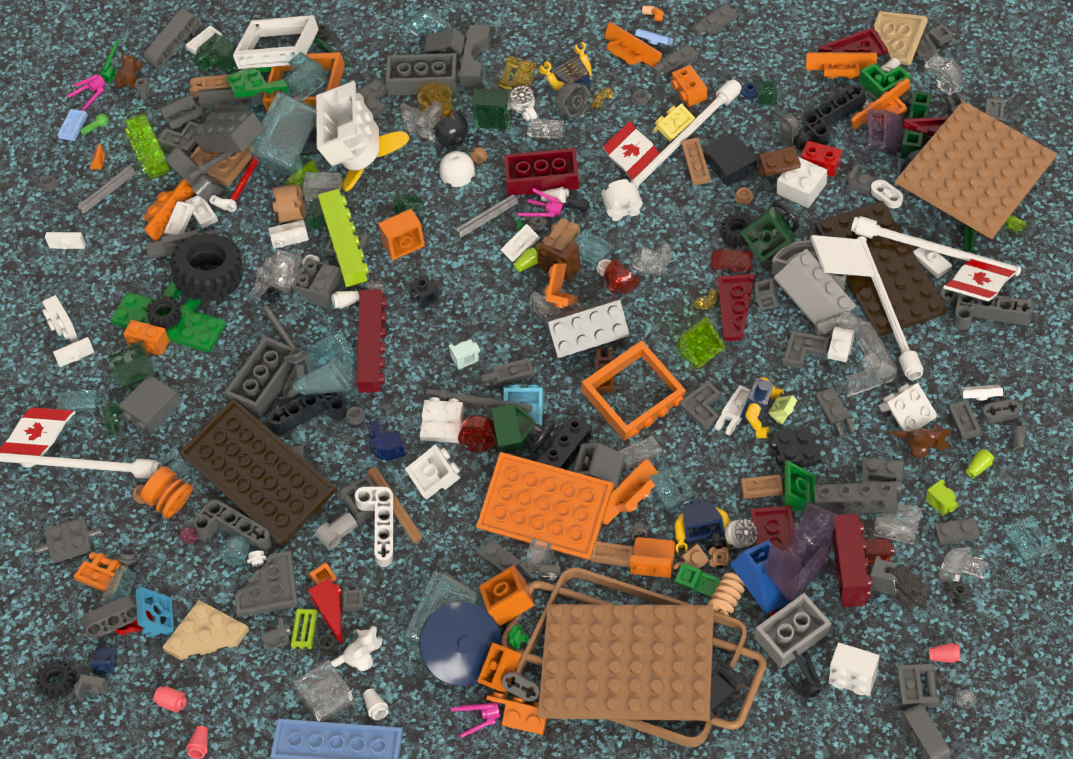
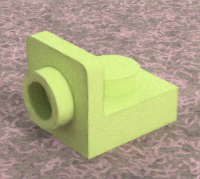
M793 395L776 398L768 413L779 425L783 424L787 416L792 413L797 400Z

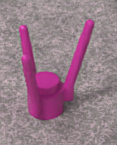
M93 75L88 79L75 83V87L87 84L67 95L70 98L87 88L92 92L97 91L80 111H85L97 96L104 91L105 81L100 75Z
M533 188V192L550 201L544 203L528 199L527 202L546 207V211L549 213L517 214V216L524 217L540 216L554 218L555 216H560L563 202H559L558 198L551 197Z
M497 702L461 705L451 708L452 712L481 710L482 719L487 718V721L460 734L461 738L488 725L495 724V719L500 718Z

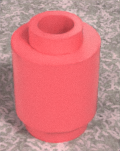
M160 686L154 695V702L158 706L176 713L182 710L187 702L185 693L167 686Z

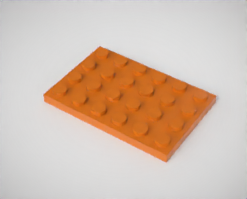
M500 452L476 528L591 561V554L600 533L614 483Z

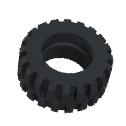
M202 233V235L194 234L191 238H185L182 243L175 247L176 249L173 251L171 258L173 283L178 291H182V294L186 297L190 296L191 299L196 301L200 299L202 302H207V300L217 301L218 298L223 299L227 297V294H232L235 288L239 287L243 276L242 256L239 248L232 240L228 241L227 237L223 235L218 236L216 233ZM201 264H215L219 266L208 271L195 269L196 266Z

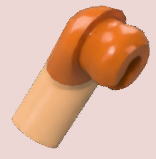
M643 5L642 14L654 15L655 21L663 20L664 12L661 9Z

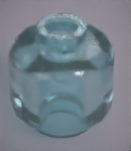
M231 536L222 547L221 557L230 566L241 565L247 558L250 546L242 537Z

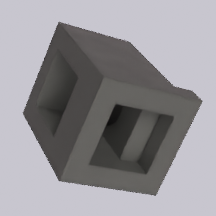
M773 278L755 282V298L761 311L779 306L777 286Z

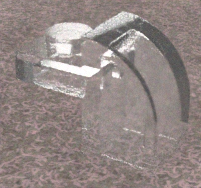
M935 54L925 63L924 68L938 77L937 87L949 95H952L962 86L963 73L954 59L946 60L940 55Z
M665 243L657 251L642 246L633 254L631 269L643 275L659 276L664 274L666 265L671 260V246Z
M961 547L953 549L945 556L938 579L949 583L954 581L960 582L963 572L984 579L988 562L983 561L979 557L969 556L970 548Z

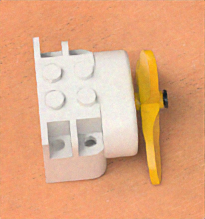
M355 81L316 95L317 149L332 166L342 163L345 168L349 169L343 183L345 192H348L356 184L364 168L370 165L376 157L387 155L401 148L409 140L408 134L402 131L379 136L378 125L373 120L372 113L364 104L363 96L360 93H356Z

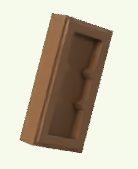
M780 474L741 479L743 499L783 495Z
M596 541L590 559L591 562L630 567V557L633 555L634 547Z

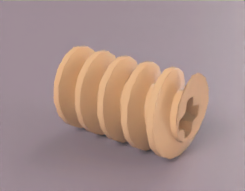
M725 573L708 605H714V612L729 616L728 613L734 612L733 607H736L738 604L736 600L741 599L740 594L744 593V587L746 586L737 574Z

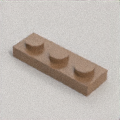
M699 138L682 140L681 146L692 185L710 183V175Z

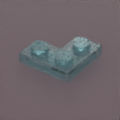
M425 6L404 23L403 28L418 36L427 28L434 33L449 29L452 23Z
M96 390L58 393L57 409L75 411V414L66 422L63 428L76 427L77 411L96 410L98 396Z

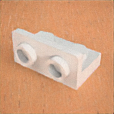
M304 219L268 228L273 249L309 240Z

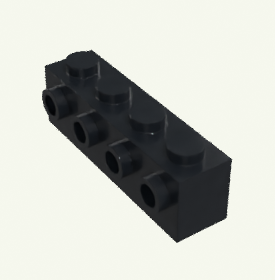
M572 415L568 421L562 424L560 432L552 437L547 449L542 450L537 462L567 470L578 456L581 444H587L593 436L592 425Z

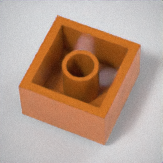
M412 209L378 223L383 247L392 261L425 246L421 223Z
M514 565L479 586L487 612L499 626L511 621L534 606L527 583Z

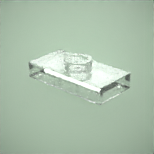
M650 436L618 452L626 456L624 465L627 469H630L640 464L644 459L649 460L662 454V449L654 436Z

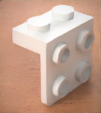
M907 383L898 388L899 392L897 394L891 393L883 398L884 402L878 405L882 412L888 410L892 412L902 431L921 428L937 417L935 410L918 383L913 385Z

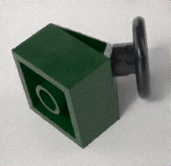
M774 202L768 210L745 225L740 234L763 262L792 242L795 237L794 232L798 230L799 224L795 214L789 207L781 202ZM776 207L781 208V209L784 210L786 213L781 212V211L778 210ZM789 218H791L793 222V227H791L789 224Z
M516 404L491 408L499 454L500 452L506 453L521 450L529 437L535 440L531 452L533 454L537 453L550 436L556 424L554 420H550L542 428L525 410Z

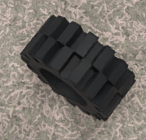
M735 213V216L729 214V218L726 216L725 221L723 220L721 225V238L723 242H728V246L733 244L734 248H737V245H740V248L743 247V244L749 245L740 233H735L731 230L733 228H743L752 219L750 220L749 216L745 218L743 213L741 216H739V213Z
M163 295L161 299L158 296L156 301L154 299L151 300L152 304L148 303L146 314L150 325L165 328L167 331L169 330L168 327L173 329L175 328L174 324L178 325L179 321H181L182 312L179 303L172 296L167 298L166 295ZM163 310L171 311L169 314L165 316H158V314Z
M53 659L49 660V665L46 662L43 663L44 668L39 667V673L35 675L37 678L35 682L44 697L47 696L51 700L52 697L55 700H59L58 696L65 698L64 693L69 695L71 693L70 688L74 689V683H76L72 668L66 661L63 660L61 662L60 659H56V663H54ZM53 675H63V679L58 684H48L49 679Z

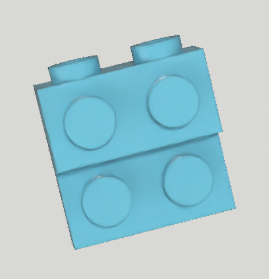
M509 385V388H504V401L532 405L533 410L528 414L536 423L543 427V388H539V385H528V388H520L519 385Z

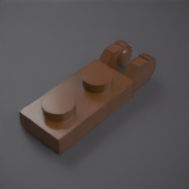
M597 347L595 372L614 360L613 347H609L608 357H601L602 349ZM614 376L597 387L596 391L598 393H614Z

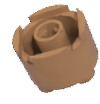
M299 184L273 188V195L276 199L273 202L274 212H278L279 223L297 221L306 217L305 202L303 203L302 201L304 196Z

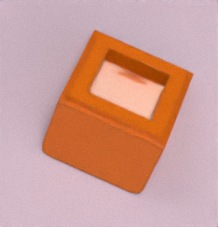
M98 144L92 155L90 169L103 168L105 153L101 144Z
M326 562L308 574L315 585L328 578L332 582L337 579Z

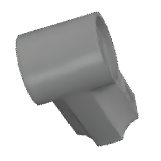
M346 512L331 524L325 523L316 530L315 535L331 550L339 545L342 537L358 527L353 516Z

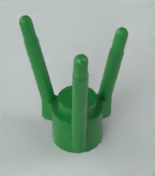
M118 39L115 41L99 74L105 83H110L112 80L115 81V68L110 65V62L119 43Z

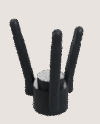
M794 651L793 654L806 678L801 681L802 686H799L785 672H782V676L799 691L802 697L806 695L808 698H813L822 691V685L818 680L808 651H805L804 655L812 676L809 675L798 653Z

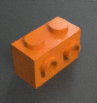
M691 65L672 72L671 86L674 90H677L680 99L683 102L685 101L688 107L707 100V87Z
M135 320L130 321L123 333L128 347L162 356L169 343L165 328Z
M492 643L477 682L507 694V690L502 685V679L507 673L516 671L522 654Z

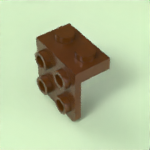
M795 146L783 147L780 150L766 151L759 154V175L765 174V176L801 168Z
M572 241L563 253L540 242L536 245L538 265L543 271L549 272L551 266L556 263H566L563 280L567 282L580 272L582 265L579 244Z

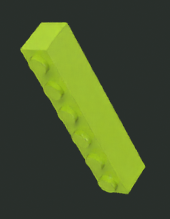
M339 189L318 194L322 213L345 286L348 287L366 282V274L369 271L366 262L362 263L364 255L362 249L357 247L360 246L358 236L353 235L356 231L353 222H349V219H351L349 208L345 209L344 207L347 206L345 196H341Z

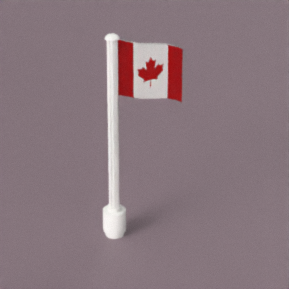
M734 79L727 81L716 92V99L661 153L658 152L650 140L634 127L631 120L603 148L608 157L625 171L631 180L630 183L634 181L637 188H639V185L681 145L682 140H686L721 104L728 105L740 94L741 85Z
M862 216L854 218L851 231L855 232V234L870 239L873 236L879 235L968 261L961 267L954 279L944 285V289L990 301L993 299L1006 281L1013 275L1018 276L1021 272L1020 266H1013L884 229L877 225L876 220Z
M31 407L20 419L8 440L0 448V462L132 472L135 478L150 479L162 467L161 462L150 459H136L133 463L43 456L55 442L66 422L75 414V411Z

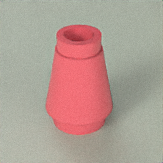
M952 642L929 648L930 661L935 660L949 663L961 661L959 644Z
M197 726L186 747L187 754L194 759H201L207 753L208 729L206 727Z

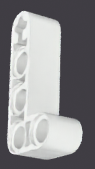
M361 487L355 493L356 506L362 511H375V561L377 565L387 567L393 561V493L388 487ZM363 496L369 498V500L365 502L360 501L359 499ZM382 496L389 498L387 501L379 500ZM381 515L389 516L387 520H381L379 517ZM384 533L389 535L386 539L379 538ZM382 548H386V557L384 558L382 557Z

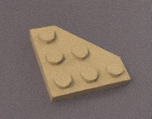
M879 11L874 28L888 48L891 59L896 58L900 61V64L911 65L928 19L926 16Z
M198 600L165 643L163 649L172 656L183 660L189 658L188 656L198 653L203 655L215 652L219 648L238 646L249 631V628L245 624Z

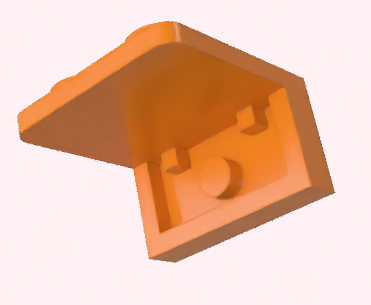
M562 262L551 266L549 270L550 283L546 286L545 296L546 301L555 303V307L565 309V307L577 304L578 296L561 292L567 265Z
M636 538L633 555L630 557V574L671 578L675 542L672 540Z

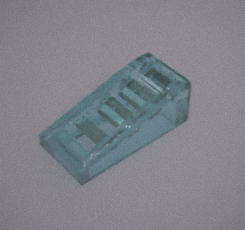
M120 565L105 590L101 602L106 605L124 596H128L135 582L136 575L123 565Z

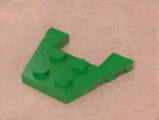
M272 67L242 69L226 77L227 84L235 98L257 96V92L274 94L275 90H282V93L289 92L284 79L270 83L265 82L261 73L271 71Z

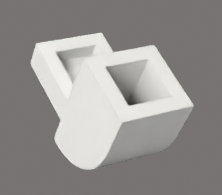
M834 327L828 359L847 362L854 341V330Z

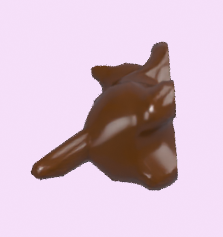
M123 54L121 68L115 74V86L122 88L123 85H129L132 89H136L137 72L141 70L142 62L140 60L136 61L134 55L126 56Z
M937 423L934 424L933 429L916 428L911 431H891L896 437L905 438L911 449V454L918 458L926 457L929 448L945 450L949 447V443L945 441V438L950 434V430L948 428L942 429Z

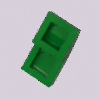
M682 563L675 579L676 583L709 598H712L715 589L721 581L720 578L704 573L701 569Z

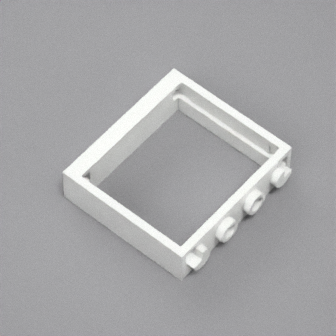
M314 15L252 20L233 54L238 69L302 64L319 30ZM301 34L295 46L254 49L260 37Z

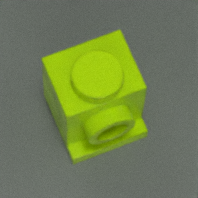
M943 479L929 488L926 496V501L942 516L948 512H953L958 506L955 493L950 488L944 486L945 481Z

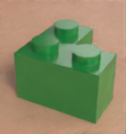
M873 63L861 70L860 85L876 101L884 92L893 89L898 82L904 81L906 78L911 81V76L901 66L885 73L876 63Z

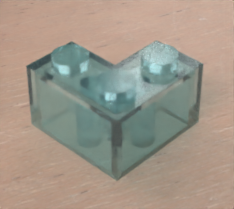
M302 52L288 62L292 74L285 80L291 94L301 101L328 81L322 65Z

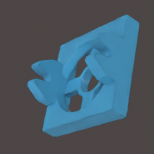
M141 586L136 589L138 625L142 626V634L148 633L149 637L160 633L168 636L174 633L172 598ZM153 605L158 607L160 615L154 611ZM146 610L151 613L154 622L147 618ZM162 616L165 617L164 624L160 623V617Z

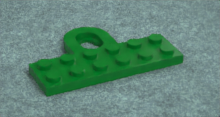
M172 282L163 295H166L167 298L172 296L174 299L179 297L182 291H178ZM127 292L111 317V323L127 328L131 320L150 324L146 308H148V303L152 304V299ZM190 298L186 304L180 306L182 319L179 321V324H174L175 328L173 329L168 327L169 330L166 331L168 339L171 342L210 353L224 330L226 322L223 319L196 312L201 300L197 299L196 301ZM163 310L158 314V316H165L169 314L171 311Z

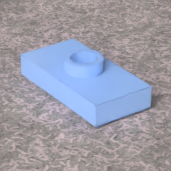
M644 29L636 30L635 36L648 39V43L658 45L659 42L672 45L673 39L671 37Z
M70 109L57 134L59 139L75 141L88 116L87 112Z

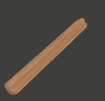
M376 467L368 469V476L376 487H388L391 489ZM393 493L394 515L413 543L421 541L422 534ZM383 496L385 501L389 499L387 496Z

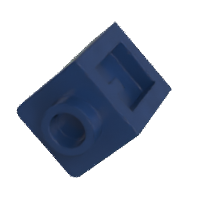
M116 647L95 648L94 660L90 661L94 674L106 675L108 673H115Z

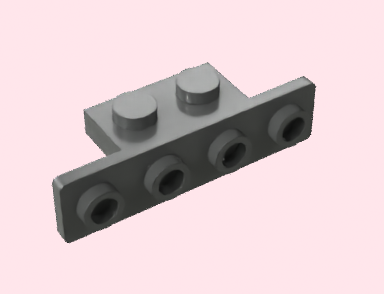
M230 89L199 91L198 96L200 108H214L215 113L249 112L251 105L263 104L262 100L265 92H257V96L235 98Z
M195 230L161 237V241L147 243L148 259L172 255L176 249L175 247L182 243L185 238H191L194 234L202 235V233H198ZM212 230V231H207V232H202V233H207V234L216 233V234H218V231H217V230Z

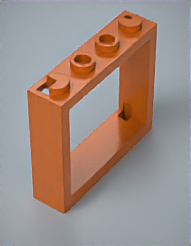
M340 52L306 54L302 64L273 66L268 83L281 80L286 71L332 70L327 91L339 87L345 63ZM275 90L274 94H267L265 92L262 100L267 113L317 111L316 97L277 98L279 90Z
M640 341L582 381L581 392L624 441L629 437H635L643 427L648 428L659 416H665L674 405L676 407L679 406V402L684 399L686 393L683 386L643 341ZM643 357L674 393L626 425L596 391V388Z

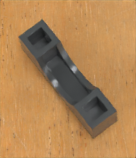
M469 25L468 32H465L466 44H463L462 47L463 57H460L461 69L457 71V80H460L461 87H482L484 77L483 65L474 60V58L479 53L489 50L491 41L490 26Z

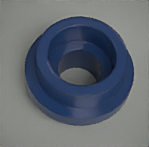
M748 82L741 87V92L745 98L753 99L758 94L759 87L755 83Z

